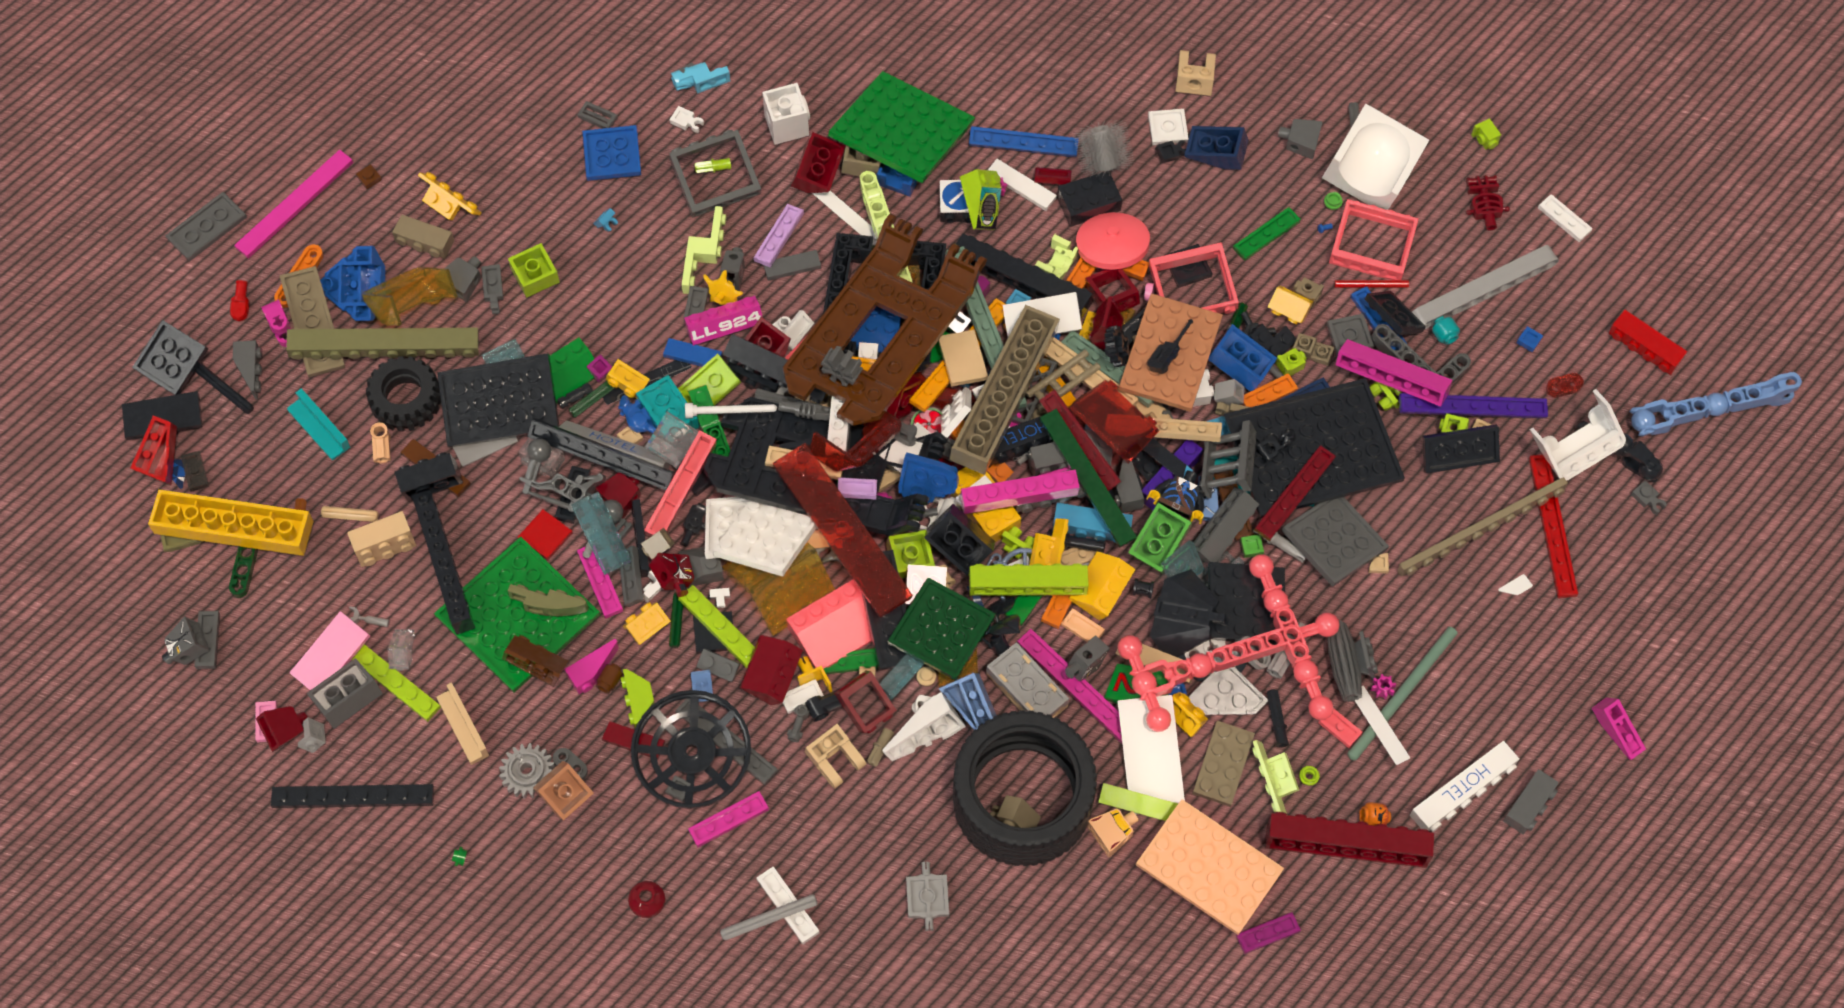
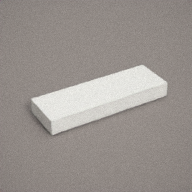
M1552 194L1538 206L1539 210L1578 242H1581L1593 229Z

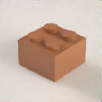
M565 761L558 764L533 787L557 817L563 821L594 794Z

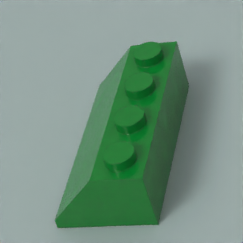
M580 337L550 355L556 404L558 403V398L566 397L567 393L577 388H582V385L595 379L587 369V365L594 360V357Z

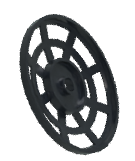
M698 690L676 692L654 703L639 720L631 744L633 767L644 788L663 803L686 809L712 805L732 793L745 776L751 757V739L748 727L737 709L718 695ZM691 698L690 710L676 713L668 719L660 711L662 707L674 701ZM699 699L715 702L729 712L719 720L710 713L698 711ZM654 715L661 725L653 736L651 746L639 745L643 728ZM690 717V727L680 731L672 724L679 719ZM698 717L713 722L715 726L709 732L698 728ZM733 718L737 720L742 729L745 748H734L732 736L726 727ZM666 729L672 735L668 747L657 746L660 736ZM721 731L726 738L728 748H716L713 738ZM691 746L698 749L697 754L694 756H689L686 753L687 749ZM638 753L650 754L652 766L658 775L649 783L641 771ZM657 755H668L672 764L664 772H662L658 765ZM733 756H745L741 772L730 786L723 777L730 769ZM715 757H727L723 769L718 774L712 767ZM678 771L687 775L686 782L691 785L683 786L671 781L669 777ZM706 772L712 778L711 781L705 784L694 786L695 775ZM664 782L673 789L684 791L685 801L682 803L670 800L654 789ZM716 784L724 790L722 794L700 803H693L694 792L706 790Z

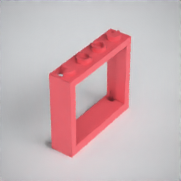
M1347 199L1329 263L1388 280H1401L1418 218ZM1348 215L1408 230L1409 233L1400 265L1397 266L1339 250Z
M1222 242L1149 259V268L1153 283L1155 284L1156 294L1164 297L1157 271L1217 258L1229 301L1202 307V309L1219 314L1233 313L1238 309L1239 302Z

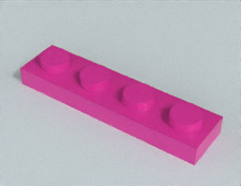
M594 545L589 558L583 556L585 547L578 549V555L605 619L623 612L621 603L596 545Z
M760 791L688 828V831L697 848L767 812L769 807Z

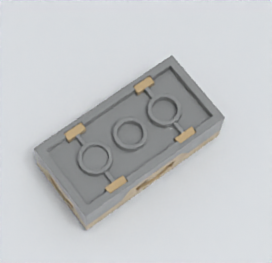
M1017 642L987 666L986 675L1019 711L1042 712L1055 718L1068 707L1069 698Z

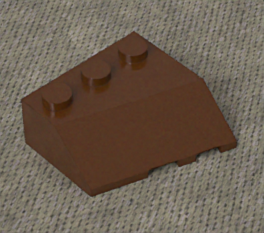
M514 635L502 657L503 660L552 687H555L569 661L540 645L531 643L528 638L522 635L519 637Z

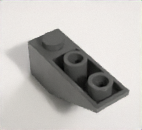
M256 340L233 342V360L254 398L258 399V392H261L259 375H262V367L259 364V359L262 358V348L258 346Z

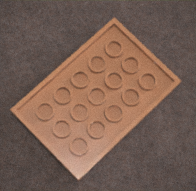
M1151 293L1118 390L1191 412L1223 314ZM1192 319L1193 324L1190 325L1179 341L1180 350L1178 351V356L1172 360L1168 366V371L1164 374L1151 371L1147 362L1158 345L1164 344L1165 341L1173 343L1188 323V320Z

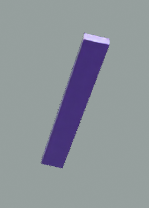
M1407 393L1399 394L1400 413L1543 419L1548 417L1547 399L1448 395L1442 406H1438Z

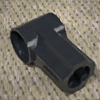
M837 690L822 697L819 695L814 696L805 702L814 722L826 718L829 713L843 707L834 694Z

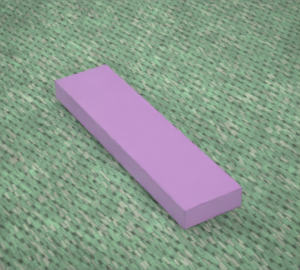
M789 204L786 205L755 254V262L768 267L772 266L804 215L803 209Z

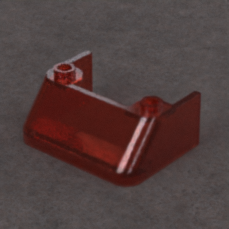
M886 411L880 420L865 423L866 426L863 428L864 437L847 452L815 432L813 433L809 454L837 472L861 467L899 434L902 423L897 417Z

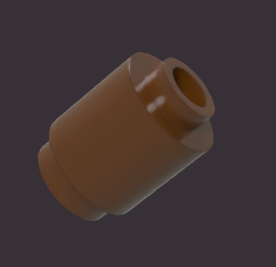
M611 663V665L606 664L596 680V687L606 694L613 691L623 675L621 668L614 663Z

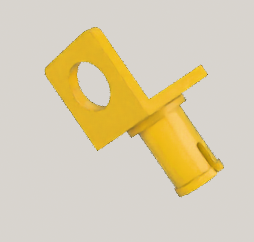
M807 656L803 657L805 662L800 658L798 666L803 674L797 677L799 686L815 679L816 681L823 679L830 693L833 692L831 682L823 667L813 668Z

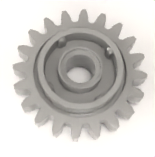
M529 743L528 748L525 749L524 745L521 744L519 751L513 747L514 754L506 753L508 760H501L505 766L499 767L500 772H503L499 776L501 780H504L502 782L503 786H508L507 790L509 793L514 791L515 797L522 793L523 799H525L527 794L530 793V796L534 798V792L536 791L533 787L552 771L555 764L551 762L552 757L547 755L546 749L540 752L539 745L533 749L531 743ZM526 768L532 769L529 774L522 773Z

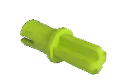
M730 158L711 159V161L695 163L694 168L696 173L711 171L715 173V171L731 169Z

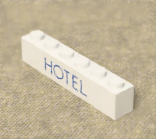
M1502 741L1412 810L1410 817L1421 829L1431 830L1432 832L1436 831L1442 825L1440 822L1444 819L1450 820L1457 814V809L1460 807L1466 808L1472 803L1471 799L1477 796L1479 798L1487 791L1486 787L1490 784L1495 786L1502 780L1501 776L1507 773L1509 775L1517 768L1516 764L1519 758Z

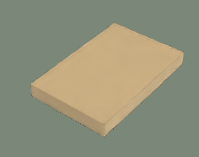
M975 330L947 334L940 337L938 343L951 387L987 380L988 374Z

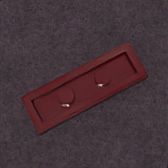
M609 721L602 741L631 751L635 730ZM642 732L639 745L651 746L653 736ZM659 738L657 746L664 747L665 740ZM639 753V754H642V755H645V756L650 757V754Z

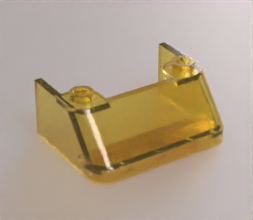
M428 267L413 268L362 293L366 305L382 324H386V326L401 325L399 314L423 302L437 304L444 297H458L449 269Z

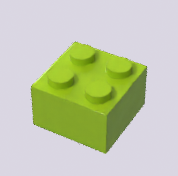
M542 243L508 258L510 269L526 298L560 283L557 270Z
M926 530L888 537L886 542L887 551L893 550L899 579L907 578L908 565L935 566L930 543L924 538Z

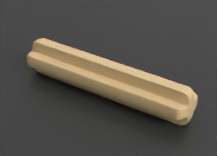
M323 506L321 509V515L325 518L375 522L378 521L379 517L378 511L330 506Z

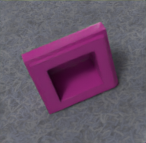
M600 354L587 365V369L600 383L606 378L612 366Z

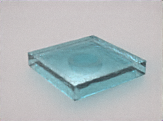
M1190 540L1161 563L1167 578L1190 569L1198 576L1205 570L1196 547Z

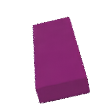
M1293 912L1243 931L1236 935L1245 955L1300 933L1301 929Z

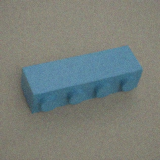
M1057 502L1053 529L1056 518L1068 519V533L1074 534L1077 537H1092L1097 540H1110L1116 543L1096 509ZM1122 513L1131 527L1133 515Z

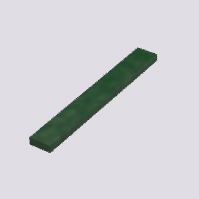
M1054 409L1040 417L1039 420L1069 468L1076 470L1079 484L1119 548L1137 538L1136 534L1058 410Z

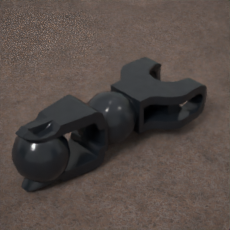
M1585 421L1578 422L1574 426V431H1578L1589 423ZM1624 433L1626 438L1624 446L1613 454L1622 457L1621 460L1625 468L1655 483L1663 473L1661 461L1654 456L1642 441H1635L1633 443V439Z

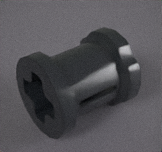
M1135 578L1132 595H1144L1151 599L1155 582L1151 581L1149 583Z

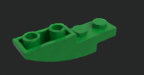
M706 384L688 391L693 405H697V407L714 406ZM697 414L701 431L717 439V444L712 453L728 457L731 450L717 414Z

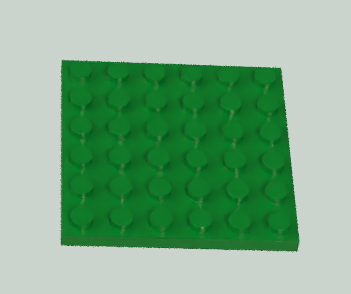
M882 71L829 130L828 136L923 184L971 127L975 117Z
M522 537L518 538L463 587L475 625L474 629L456 634L445 604L434 613L435 617L513 693L532 677L529 673L502 659L504 651L514 635L518 637L522 635L528 638L531 643L540 645L557 655L601 615L600 611ZM510 584L516 586L520 584L527 587L528 590L534 592L536 590L541 591L546 596L550 589L554 591L557 589L562 590L567 595L584 598L587 601L588 611L570 616L534 614L525 611L523 602L511 599L508 589Z

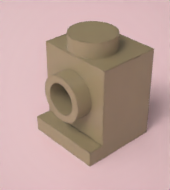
M1304 277L1302 281L1298 280L1293 290H1295V293L1314 301L1311 306L1313 308L1322 295L1324 285H1318Z

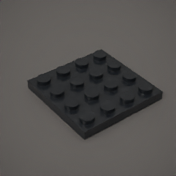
M1209 562L1208 589L1220 601L1214 613L1226 614V617L1229 618L1227 626L1212 622L1210 639L1238 641L1245 636L1254 637L1276 630L1273 624L1274 618H1271V612L1265 608L1264 598L1261 596L1265 590L1261 579L1252 575L1249 565ZM1274 567L1271 575L1275 585H1282V591L1285 592V568ZM1279 617L1282 621L1286 622V617ZM1272 639L1268 640L1270 644H1277Z

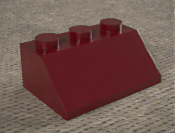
M812 132L806 142L791 186L806 193H829L846 146Z
M760 635L740 689L770 705L783 703L803 650L788 641Z

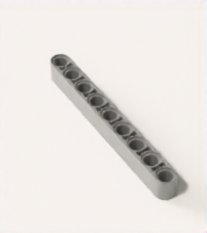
M1545 245L1416 308L1412 313L1426 326L1425 329L1434 326V321L1441 316L1452 317L1552 268L1558 263L1559 259L1550 246Z

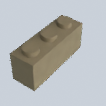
M401 215L392 232L395 242L399 245L410 246L418 252L424 251L436 258L441 257L445 259L454 243L451 231L405 215Z

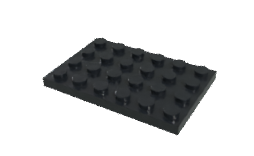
M548 353L437 372L447 447L449 448L528 434L533 418L559 427L550 355Z

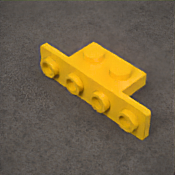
M420 172L418 174L420 178L431 185L422 201L447 219L453 220L460 207L474 215L482 213L477 209L478 206L471 201H465L462 194L451 191L448 184L437 181V177L430 172Z
M1055 519L1052 536L1035 533L1029 565L1061 564V557L1065 548V536L1068 532V519Z

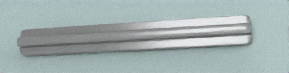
M813 894L721 929V936L723 940H728L814 907L817 905V899Z

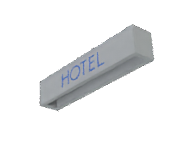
M567 420L559 426V428L669 469L671 456Z

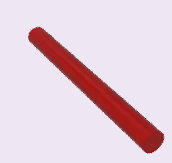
M1335 280L1334 287L1409 288V280Z

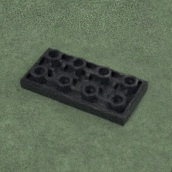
M198 391L122 404L124 436L126 440L143 438L153 416L176 425V432L202 427Z

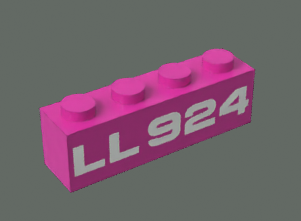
M752 296L717 308H710L701 313L692 314L685 317L684 320L692 344L696 345L753 327L762 316V312L756 297Z

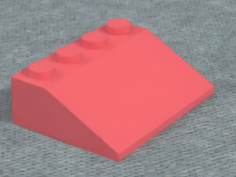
M853 580L786 619L788 630L809 658L814 668L822 666L823 669L837 663L841 657H847L846 654L859 650L872 642L862 592Z

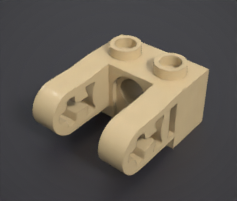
M1180 50L1176 92L1211 96L1216 54L1207 53L1205 67L1188 65L1189 51Z
M838 724L805 748V754L834 789L841 785L843 781L827 759L839 750L842 751L858 771L867 765L864 758L849 741V738Z

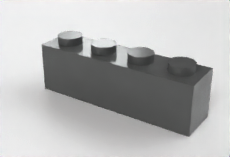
M1234 487L1190 546V549L1206 563L1218 562L1226 548L1232 544L1238 532L1243 529L1249 517L1255 513L1259 503L1247 492Z

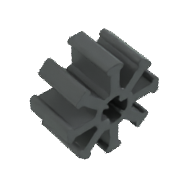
M836 346L834 350L833 348L829 349L820 364L823 365L821 370L824 374H832L830 380L836 382L837 378H839L842 385L847 386L849 383L853 385L863 369L860 367L862 361L860 359H852L854 353L850 350L844 354L842 347Z

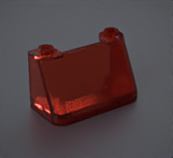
M1111 379L1108 382L1104 380L1075 400L1068 408L1129 464L1160 430L1155 426L1157 422L1150 415L1145 417L1117 391L1118 386Z

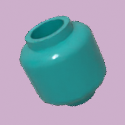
M1441 316L1434 321L1435 324L1432 327V332L1440 343L1449 345L1459 338L1460 328L1453 318Z

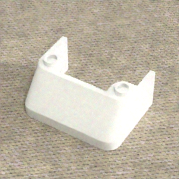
M1596 389L1593 390V393L1598 401V405L1589 411L1588 418L1590 423L1558 442L1553 436L1542 438L1534 428L1530 429L1540 451L1559 478L1564 477L1565 480L1573 478L1622 448L1626 442L1625 435L1611 405Z

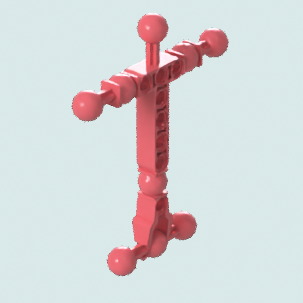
M1258 554L1251 559L1249 568L1254 577L1261 579L1265 589L1261 596L1264 598L1265 608L1271 612V618H1274L1273 624L1276 630L1216 648L1211 653L1208 651L1206 655L1196 653L1190 658H1186V660L1169 663L1166 660H1159L1145 665V667L1140 658L1143 647L1138 637L1126 635L1121 638L1117 647L1121 657L1130 662L1132 667L1130 675L1134 676L1132 687L1137 694L1141 695L1140 700L1146 702L1149 710L1146 722L1148 727L1155 732H1163L1171 724L1170 713L1167 709L1160 707L1156 697L1171 693L1176 685L1184 683L1188 678L1190 680L1193 677L1204 678L1214 671L1225 670L1281 651H1285L1289 662L1292 664L1294 677L1301 683L1300 689L1306 687L1311 698L1308 706L1310 715L1317 720H1326L1333 714V702L1321 694L1317 684L1321 676L1318 675L1317 665L1311 661V655H1308L1309 649L1304 638L1316 634L1323 637L1335 635L1339 631V619L1332 613H1322L1316 618L1315 623L1299 627L1293 611L1289 609L1288 596L1282 591L1283 586H1276L1271 574L1274 569L1272 559L1265 554ZM1284 616L1288 621L1284 622L1279 617ZM1287 634L1294 635L1295 639L1288 638ZM1268 640L1276 641L1277 645L1270 644ZM1250 646H1257L1259 651L1252 650ZM1232 651L1239 652L1241 656H1234L1232 654ZM1294 652H1300L1303 657L1296 656ZM1214 657L1221 658L1222 662H1216ZM1177 669H1183L1186 674H1179ZM1162 671L1168 683L1156 687L1157 681L1152 673Z

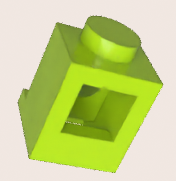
M1489 118L1474 125L1471 136L1476 137L1478 143L1487 150L1493 149L1499 144L1501 134Z
M1294 348L1283 355H1278L1275 365L1283 375L1289 373L1292 376L1304 369L1306 356L1303 351L1298 352Z
M1446 414L1445 419H1441L1439 429L1442 430V433L1453 431L1450 429L1452 425L1457 426L1456 430L1468 429L1470 422L1467 418Z

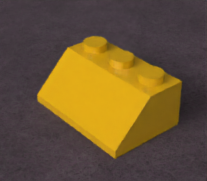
M1097 551L1088 564L1089 587L1087 595H1070L1068 599L1100 621L1109 615L1135 569L1120 558Z

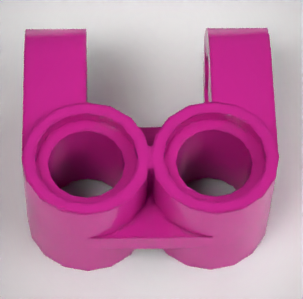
M278 299L261 308L278 343L283 347H287V340H284L282 335L285 333L287 335V329L291 328Z

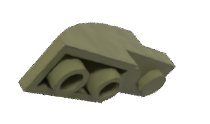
M510 584L508 589L511 599L523 602L525 611L534 614L570 616L588 611L587 601L584 598L567 595L562 590L557 589L554 591L550 589L546 596L541 591L536 590L534 592L520 584L517 586Z

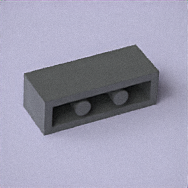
M1538 769L1503 822L1523 835L1527 829L1532 831L1538 822L1535 820L1537 814L1542 816L1548 806L1545 803L1548 798L1553 800L1558 792L1555 788L1559 782Z

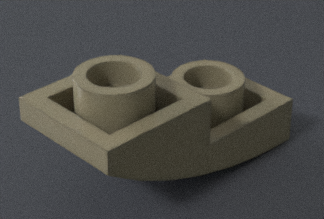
M1301 333L1298 334L1293 349L1296 348L1298 352L1303 351L1306 358L1329 366L1335 351V347L1319 343L1317 338Z

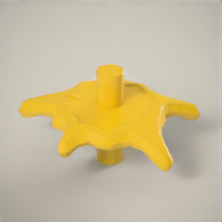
M724 270L716 280H710L706 274L703 275L704 280L709 286L710 302L715 301L720 305H726L730 302H736L737 297L743 294L742 291L735 290L731 281H727V270Z

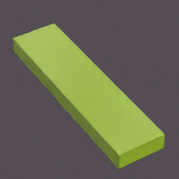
M1103 783L1098 803L1130 812L1133 811L1134 813L1162 821H1167L1178 803Z

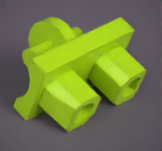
M1377 381L1370 386L1374 397H1377L1382 392L1386 395L1385 398L1379 401L1384 411L1395 407V409L1399 408L1398 400L1393 393L1395 392L1399 396L1402 393L1400 390L1390 386L1387 387V385Z
M1013 526L1008 532L1004 531L1002 534V542L1006 544L1003 549L1008 553L1019 548L1033 549L1034 538L1028 536L1024 542L1021 541L1019 538L1022 535V531ZM1032 552L1027 553L1029 559H1031ZM1023 553L1017 554L1015 557L1020 559Z

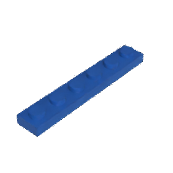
M971 126L969 146L1077 158L1076 150H1078L1077 140L1079 138Z

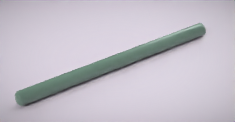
M1449 626L1380 711L1387 722L1456 637L1458 632L1453 627ZM1371 725L1368 726L1348 751L1347 755L1351 760L1356 761L1377 736Z

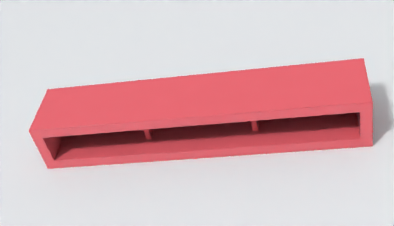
M699 430L644 530L645 535L650 537L662 528H665L668 533L703 470L709 453H712L717 439Z

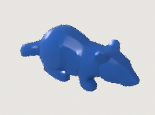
M623 395L618 409L621 410L620 415L626 417L629 428L634 432H650L658 436L660 432L654 427L651 417L645 408H642L638 399L632 404L630 399Z

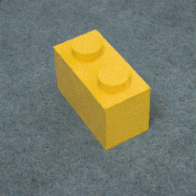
M1280 285L1276 288L1268 308L1272 309V313L1278 316L1283 314L1288 317L1290 322L1298 324V322L1302 323L1305 321L1314 301Z

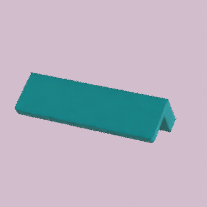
M302 388L296 392L298 400L287 407L288 412L331 460L336 459L350 448L348 440Z

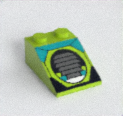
M977 169L960 176L973 229L995 230L1002 189L1000 176L997 171Z

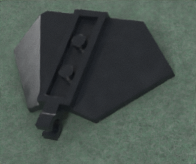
M1190 569L1164 580L1161 595L1157 599L1153 615L1155 618L1150 636L1160 651L1179 657L1210 640L1212 622L1227 626L1229 618L1226 617V614L1214 613L1220 601L1195 572Z

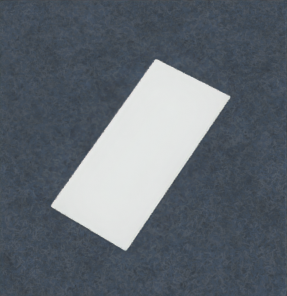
M1172 695L1156 697L1160 707L1167 709L1171 715V724L1163 732H1155L1148 727L1146 716L1149 710L1145 701L1140 700V698L1119 700L1118 709L1128 790L1178 804L1181 799L1185 801Z

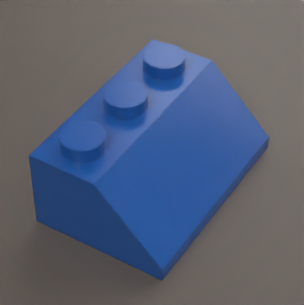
M1232 324L1214 347L1208 360L1251 392L1262 382L1277 357Z

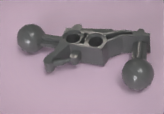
M539 438L530 442L527 447V453L530 457L529 466L525 478H519V480L525 482L524 494L546 500L548 503L568 509L574 513L583 506L588 505L599 511L601 519L609 524L616 523L622 518L624 511L621 503L614 499L603 501L592 495L596 486L606 480L603 474L586 477L578 475L576 480L573 481L557 473L552 480L536 482L541 463L546 461L551 455V446L546 440ZM565 480L566 486L561 490L559 485L561 481ZM534 487L541 491H555L570 499L571 502L568 504L549 496L532 492L531 488ZM581 489L582 495L577 499L576 492Z

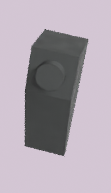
M1125 451L1119 475L1122 482L1117 485L1116 495H1114V501L1122 513L1142 509L1144 506V496L1129 451Z

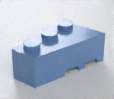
M972 673L939 688L974 730H977L978 726L984 724L988 719H993L994 716H997L980 674Z

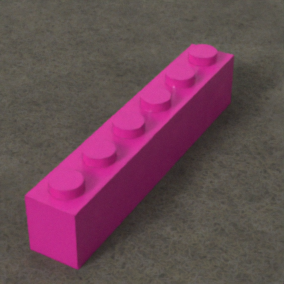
M1349 339L1346 340L1339 350L1336 366L1438 406H1442L1447 398L1453 381Z
M1076 470L961 488L960 499L963 513L968 514L1076 496L1080 487Z

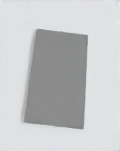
M514 436L455 446L453 449L462 467H465L518 442V440Z

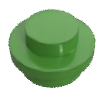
M1331 192L1325 196L1324 204L1327 208L1336 210L1342 206L1343 200L1339 193Z

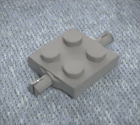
M922 862V874L906 877L908 919H925V931H929V923L930 931H933L934 918L949 917L947 875L930 874V862H926L927 869H925V862Z

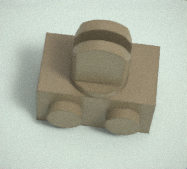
M1009 795L1005 796L1001 806L993 805L991 809L993 812L989 813L998 821L1018 828L1037 827L1041 818L1023 798Z

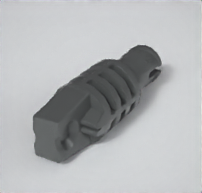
M780 399L778 411L793 413L797 417L802 416V418L807 417V419L829 420L831 408L822 406L819 403H808V401L803 402L799 400L792 402Z

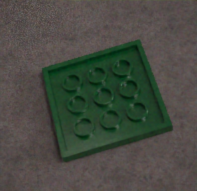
M928 577L889 638L888 644L957 681L996 618V614Z

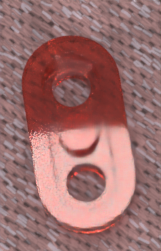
M1577 373L1558 376L1548 381L1546 392L1554 398L1577 393L1581 390L1584 380Z

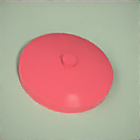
M1116 212L1104 213L1094 216L1082 224L1076 235V247L1082 259L1090 265L1110 270L1123 269L1138 263L1145 257L1150 247V234L1146 225L1134 216Z

